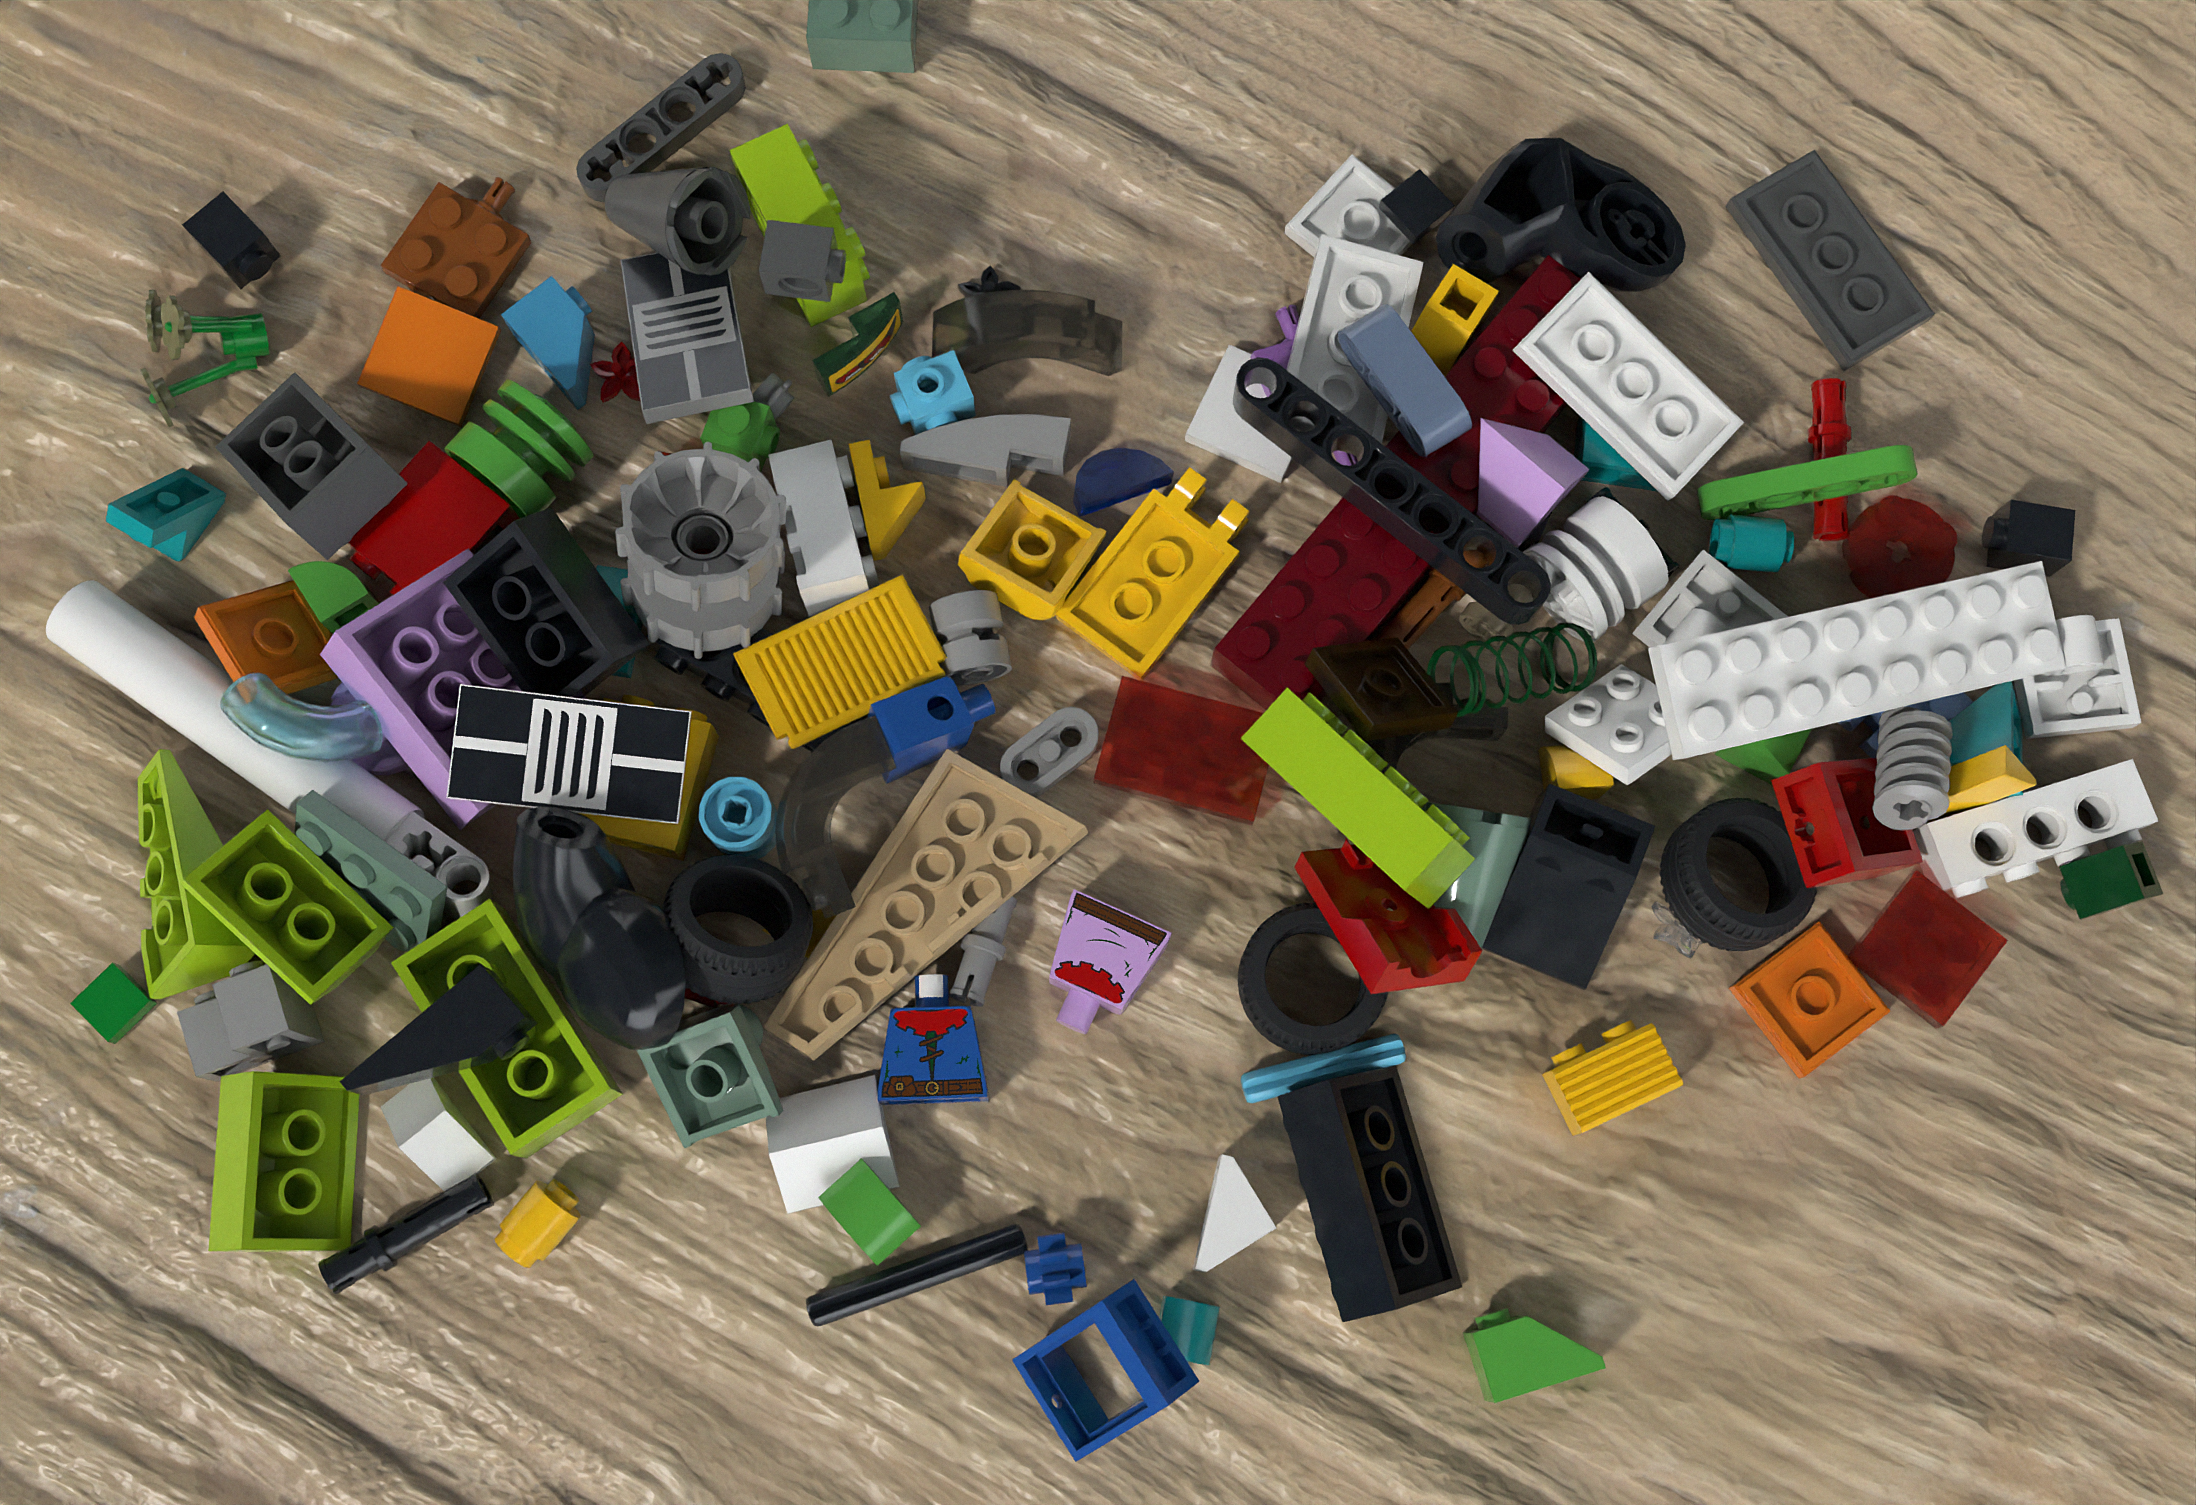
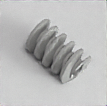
M1900 707L1883 712L1879 719L1880 730L1877 738L1879 747L1876 752L1875 800L1872 807L1874 816L1883 825L1893 830L1920 828L1928 820L1938 818L1946 813L1950 801L1947 793L1950 789L1948 775L1951 771L1949 757L1952 753L1950 742L1953 736L1952 726L1945 717L1934 712L1921 711L1917 708Z

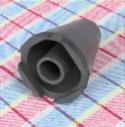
M700 167L625 174L618 176L612 181L605 196L606 214L614 225L689 273L697 275L720 274L734 264L744 249L747 236L741 235L743 218L750 219V204L746 190L735 175L719 168Z

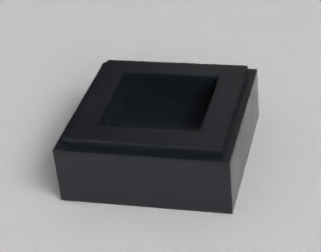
M1419 169L1382 198L1379 209L1414 245L1444 221L1453 211L1455 205Z

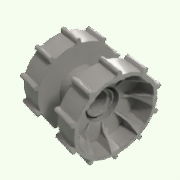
M705 442L703 449L683 450L666 456L657 451L654 453V462L645 468L631 485L622 484L620 486L623 527L615 530L617 552L620 557L627 556L628 577L621 580L622 600L625 606H633L640 621L647 627L648 640L650 642H655L659 638L675 647L694 651L695 658L700 659L705 651L723 650L741 644L744 648L750 646L751 637L763 628L771 615L779 616L782 614V590L779 589V574L785 572V548L783 547V540L780 539V525L786 523V497L775 494L769 481L759 471L758 459L754 458L747 462L733 454L713 450L712 443ZM704 548L710 549L713 552L702 555L696 554L693 551Z

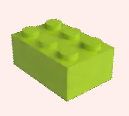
M787 123L729 150L737 178L746 190L750 212L763 237H765L767 220L834 228L838 249L845 250L846 252L843 282L833 283L830 302L796 298L810 327L866 302L864 281L870 279V275L862 259L866 256L864 248L854 228L851 226L845 229L839 216L842 208L829 182L822 185L815 171L819 169V166L807 140L802 139L797 142Z

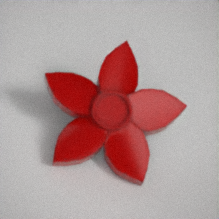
M621 341L613 349L611 355L613 363L601 360L590 364L599 377L606 379L600 392V400L603 403L616 397L621 389L630 399L641 402L635 358H632L631 352Z

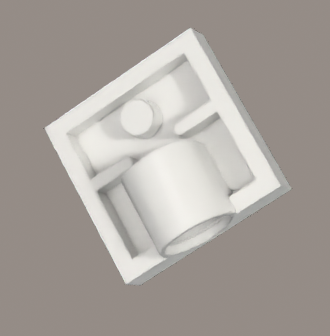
M1703 549L1632 634L1648 647H1655L1788 616Z
M2078 615L2056 620L2066 668L2014 680L2026 739L2128 729L2142 723L2119 618L2095 621V618L2091 615Z
M1623 664L1545 716V733L1627 786L1672 754L1656 684Z

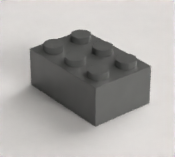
M295 372L215 446L276 514L326 560L332 557L342 546L350 542L353 536L382 508L390 504L393 498L408 484Z

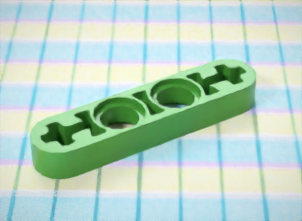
M1893 445L1713 481L1698 488L1697 496L1703 519H1727L1731 514L1744 516L1893 487L1913 480L1918 473L1913 448L1908 445Z

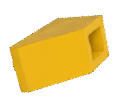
M1455 264L1451 266L1411 330L1444 377L1463 356L1488 318L1499 293L1497 289Z

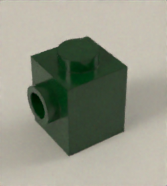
M2143 841L2121 845L2059 867L2063 876L2060 882L2062 895L2068 906L2077 911L2079 919L2100 915L2163 894Z

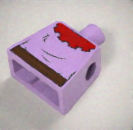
M1074 889L1070 896L1049 976L1050 984L1068 992L1056 1021L1074 1031L1087 1034L1099 1006L1121 1015L1166 950L1172 933Z

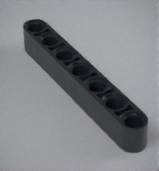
M1257 357L1248 360L1240 367L1233 393V406L1241 419L1500 620L1508 624L1520 625L1529 622L1536 616L1548 598L1551 587L1548 574L1539 564L1277 362L1269 358ZM1252 384H1262L1268 387L1272 394L1269 397L1256 398L1247 392L1246 387ZM1297 416L1305 417L1314 424L1315 428L1307 432L1298 431L1289 424V420ZM1340 449L1348 450L1357 457L1358 462L1350 466L1342 465L1333 458L1332 453ZM1381 483H1390L1399 489L1401 497L1394 500L1386 499L1377 492L1375 486ZM1425 516L1435 517L1444 525L1445 531L1439 534L1430 533L1421 526L1419 519ZM1477 550L1483 553L1488 560L1489 566L1475 568L1469 565L1464 558L1463 552ZM1521 584L1527 587L1531 592L1533 601L1523 603L1515 600L1509 593L1508 585Z

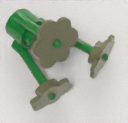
M149 290V299L146 300L145 313L147 338L152 352L160 351L161 338L163 337V342L168 348L170 358L178 360L181 349L184 348L185 343L190 342L192 333H219L223 354L235 355V360L169 386L166 385L163 377L152 381L146 368L140 369L151 391L149 401L154 404L157 403L168 427H172L174 425L167 411L177 407L173 397L238 371L258 369L256 357L270 355L268 337L262 313L227 317L189 315L188 311L183 310L181 305L177 304V299L174 295H168L166 303L161 304L157 291Z

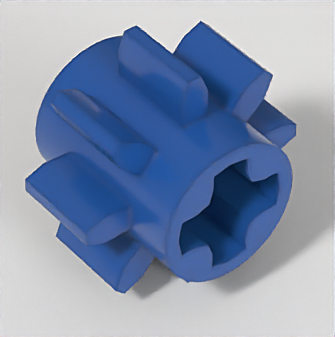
M1065 1232L1037 1236L1039 1249L1024 1251L1029 1295L1044 1293L1046 1305L1073 1302L1072 1289L1087 1287L1081 1243L1066 1245Z

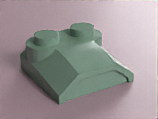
M736 1003L726 1004L682 1020L668 1044L657 1048L637 1050L684 1148L692 1146L701 1139L770 1115L772 1118L779 1116L784 1111L765 1059L759 1048L763 1040L762 1024L757 1015L744 1005Z

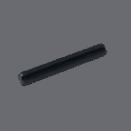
M1013 1224L809 1296L806 1299L809 1318L814 1326H823L1023 1255L1024 1251L1028 1250L1024 1232L1019 1224Z

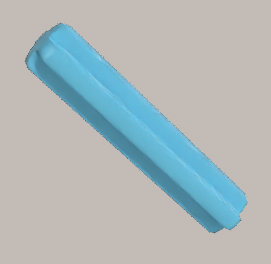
M1390 1034L1348 1045L1332 1052L1314 1054L1246 1072L1241 1076L1243 1094L1247 1102L1253 1104L1328 1079L1396 1066L1406 1060L1405 1048L1398 1034Z

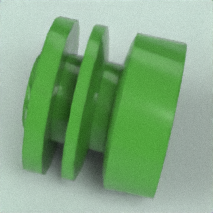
M507 379L497 392L512 412L498 402L489 399L482 408L491 422L497 427L495 431L491 433L485 428L469 421L444 450L448 456L509 503L517 515L523 518L547 509L557 498L549 484L542 478L546 472L567 483H570L575 478L574 470L561 455L573 463L584 467L593 458L594 454L576 432L575 426L556 407L540 395H534L518 383Z

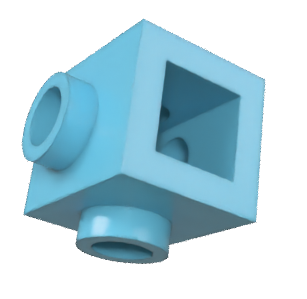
M954 350L934 358L929 356L914 358L904 364L900 371L894 373L897 392L889 395L899 423L903 425L910 422L915 435L932 428L976 416L974 396Z

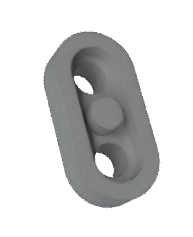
M1066 707L1054 712L1005 751L1000 763L1001 778L1033 797L1044 794L1094 754L1098 745L1099 735L1098 726L1094 718L1085 710L1076 707ZM1067 731H1075L1082 739L1078 745L1068 747L1062 743L1061 736ZM1029 763L1035 765L1039 772L1034 779L1024 780L1018 775V769L1022 765Z

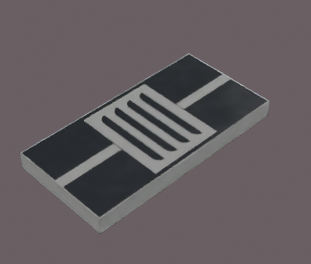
M657 252L620 260L641 407L646 424L754 402L730 267L717 275L692 274Z

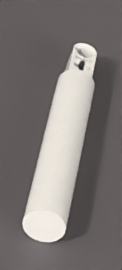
M95 580L82 582L69 590L56 604L46 625V635L51 642L296 815L297 802L310 791H316L448 886L444 912L456 920L486 900H493L492 886L486 864L479 857L426 821L422 809L270 702L265 701L248 706L226 671ZM429 852L431 853L433 862H431L429 859L425 857L428 855ZM470 880L479 884L478 888L470 894L459 895L451 891L461 881Z

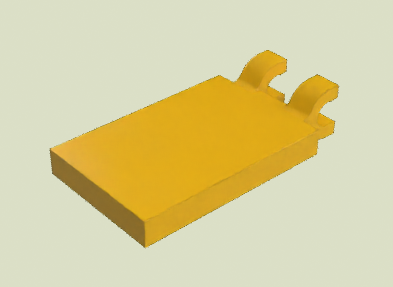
M1190 467L1167 497L1153 488L1056 613V619L1140 682L1147 676L1238 559L1240 551L1229 543L1239 535L1249 522L1247 516L1250 511L1233 498L1213 525L1192 511L1191 508L1206 492L1204 485L1207 479Z

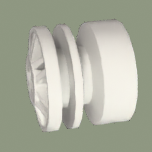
M1604 496L1593 498L1569 516L1564 524V532L1561 530L1550 531L1544 535L1541 543H1535L1523 551L1524 554L1539 564L1549 576L1551 582L1550 594L1543 604L1544 609L1557 624L1573 623L1583 627L1591 636L1593 642L1602 637L1608 627L1616 626L1622 621L1625 615L1624 607L1627 609H1638L1664 589L1669 581L1665 560L1648 531L1632 513L1616 501ZM1564 628L1571 636L1584 642L1576 631Z

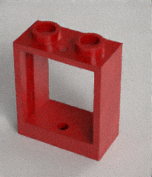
M1877 758L1818 762L1771 780L1806 888L1873 879L1923 862L1913 830H1893L1883 825L1874 816L1872 807L1875 800L1874 785L1876 783L1875 769ZM1866 816L1868 818L1870 828H1866L1864 826L1863 820ZM1809 822L1814 826V833L1812 835H1809L1806 831V826Z

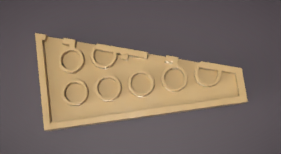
M946 749L764 1024L763 1029L814 1061L1088 834L1087 827L951 750Z

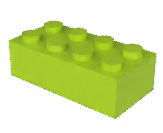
M1286 688L1241 739L1405 892L1429 909L1475 860L1463 847L1470 837L1434 804L1424 812L1422 808L1429 800L1392 766L1382 774L1381 771L1388 763L1351 729L1341 737L1348 727L1310 692L1301 700L1289 688Z
M486 900L391 962L421 1012L425 1011L477 966L482 964L499 976L538 1023L527 1032L530 1037L527 1044L513 1056L505 1060L497 1057L493 1062L459 1071L510 1155L527 1159L623 1095L552 981L526 947L522 934L508 912L493 900Z

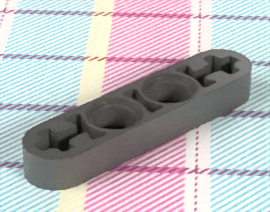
M723 53L712 54L704 58L584 153L578 161L576 170L577 177L586 195L595 201L605 202L608 187L615 178L625 174L653 171L738 103L746 89L742 68L738 61L732 56ZM717 74L723 79L729 76L730 84L726 87L719 82L713 85L711 78ZM698 88L702 96L707 94L709 101L707 104L703 103L701 96L695 89ZM678 102H688L696 108L694 115L684 122L671 120L668 117L669 109ZM647 133L656 138L655 146L646 153H633L628 149L630 140L637 134ZM617 151L621 152L626 164L629 165L628 167H624L621 159L617 161L615 156ZM598 168L605 173L610 171L612 178L604 182L601 178L595 179L593 172Z

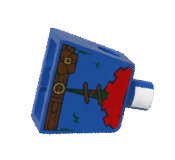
M928 974L915 976V1007L891 1009L878 1086V1102L881 1105L989 1102V1092L971 1006H949L948 975Z

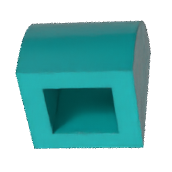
M1163 1296L1159 1318L1187 1362L1210 1365L1220 1307Z

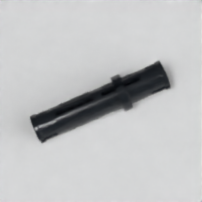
M475 1173L457 1186L437 1195L395 1221L381 1228L374 1225L365 1230L363 1238L342 1251L319 1261L318 1266L321 1275L330 1290L332 1289L334 1294H339L355 1284V1282L380 1269L388 1271L398 1264L397 1259L408 1254V1252L422 1244H426L473 1215H477L485 1209L494 1206L492 1196L483 1180Z

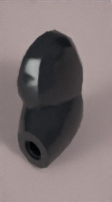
M1529 138L1510 148L1486 169L1474 186L1442 222L1436 235L1438 255L1448 269L1455 264L1485 283L1494 282L1521 264L1541 257L1545 259L1549 255L1580 279L1590 272L1605 288L1618 292H1638L1660 285L1683 262L1686 248L1681 225L1669 207L1650 188L1625 169L1594 158L1562 138Z
M557 807L526 809L517 817L513 866L514 902L518 926L526 947L537 963L555 979L565 1000L588 1027L613 1043L630 1050H645L668 1044L676 1033L684 1009L686 979L683 955L673 929H670V921L667 914L652 898L635 891L622 861L615 853L606 834L595 822L582 814Z

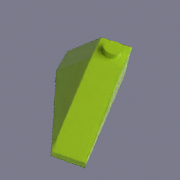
M159 749L137 778L139 843L142 847H150L145 877L140 879V898H151L152 929L141 930V951L150 999H163L229 977L231 969L248 963L255 955L245 943L180 884L187 875L219 850L223 844L172 752L166 749Z

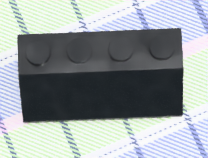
M1397 1066L1332 1078L1277 1096L1283 1115V1124L1288 1133L1299 1170V1180L1305 1191L1315 1226L1316 1239L1322 1250L1331 1282L1332 1295L1337 1303L1342 1323L1397 1310L1462 1288Z

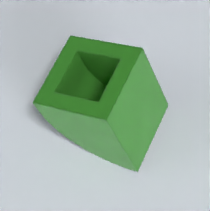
M313 561L288 569V572L320 623L333 634L336 630L380 604L377 597L355 574L338 564Z
M862 1158L818 1197L837 1222L877 1266L921 1227L899 1198Z

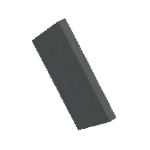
M1815 150L1730 198L1726 204L1727 210L1843 371L1853 367L1925 324L1934 316L1935 313Z

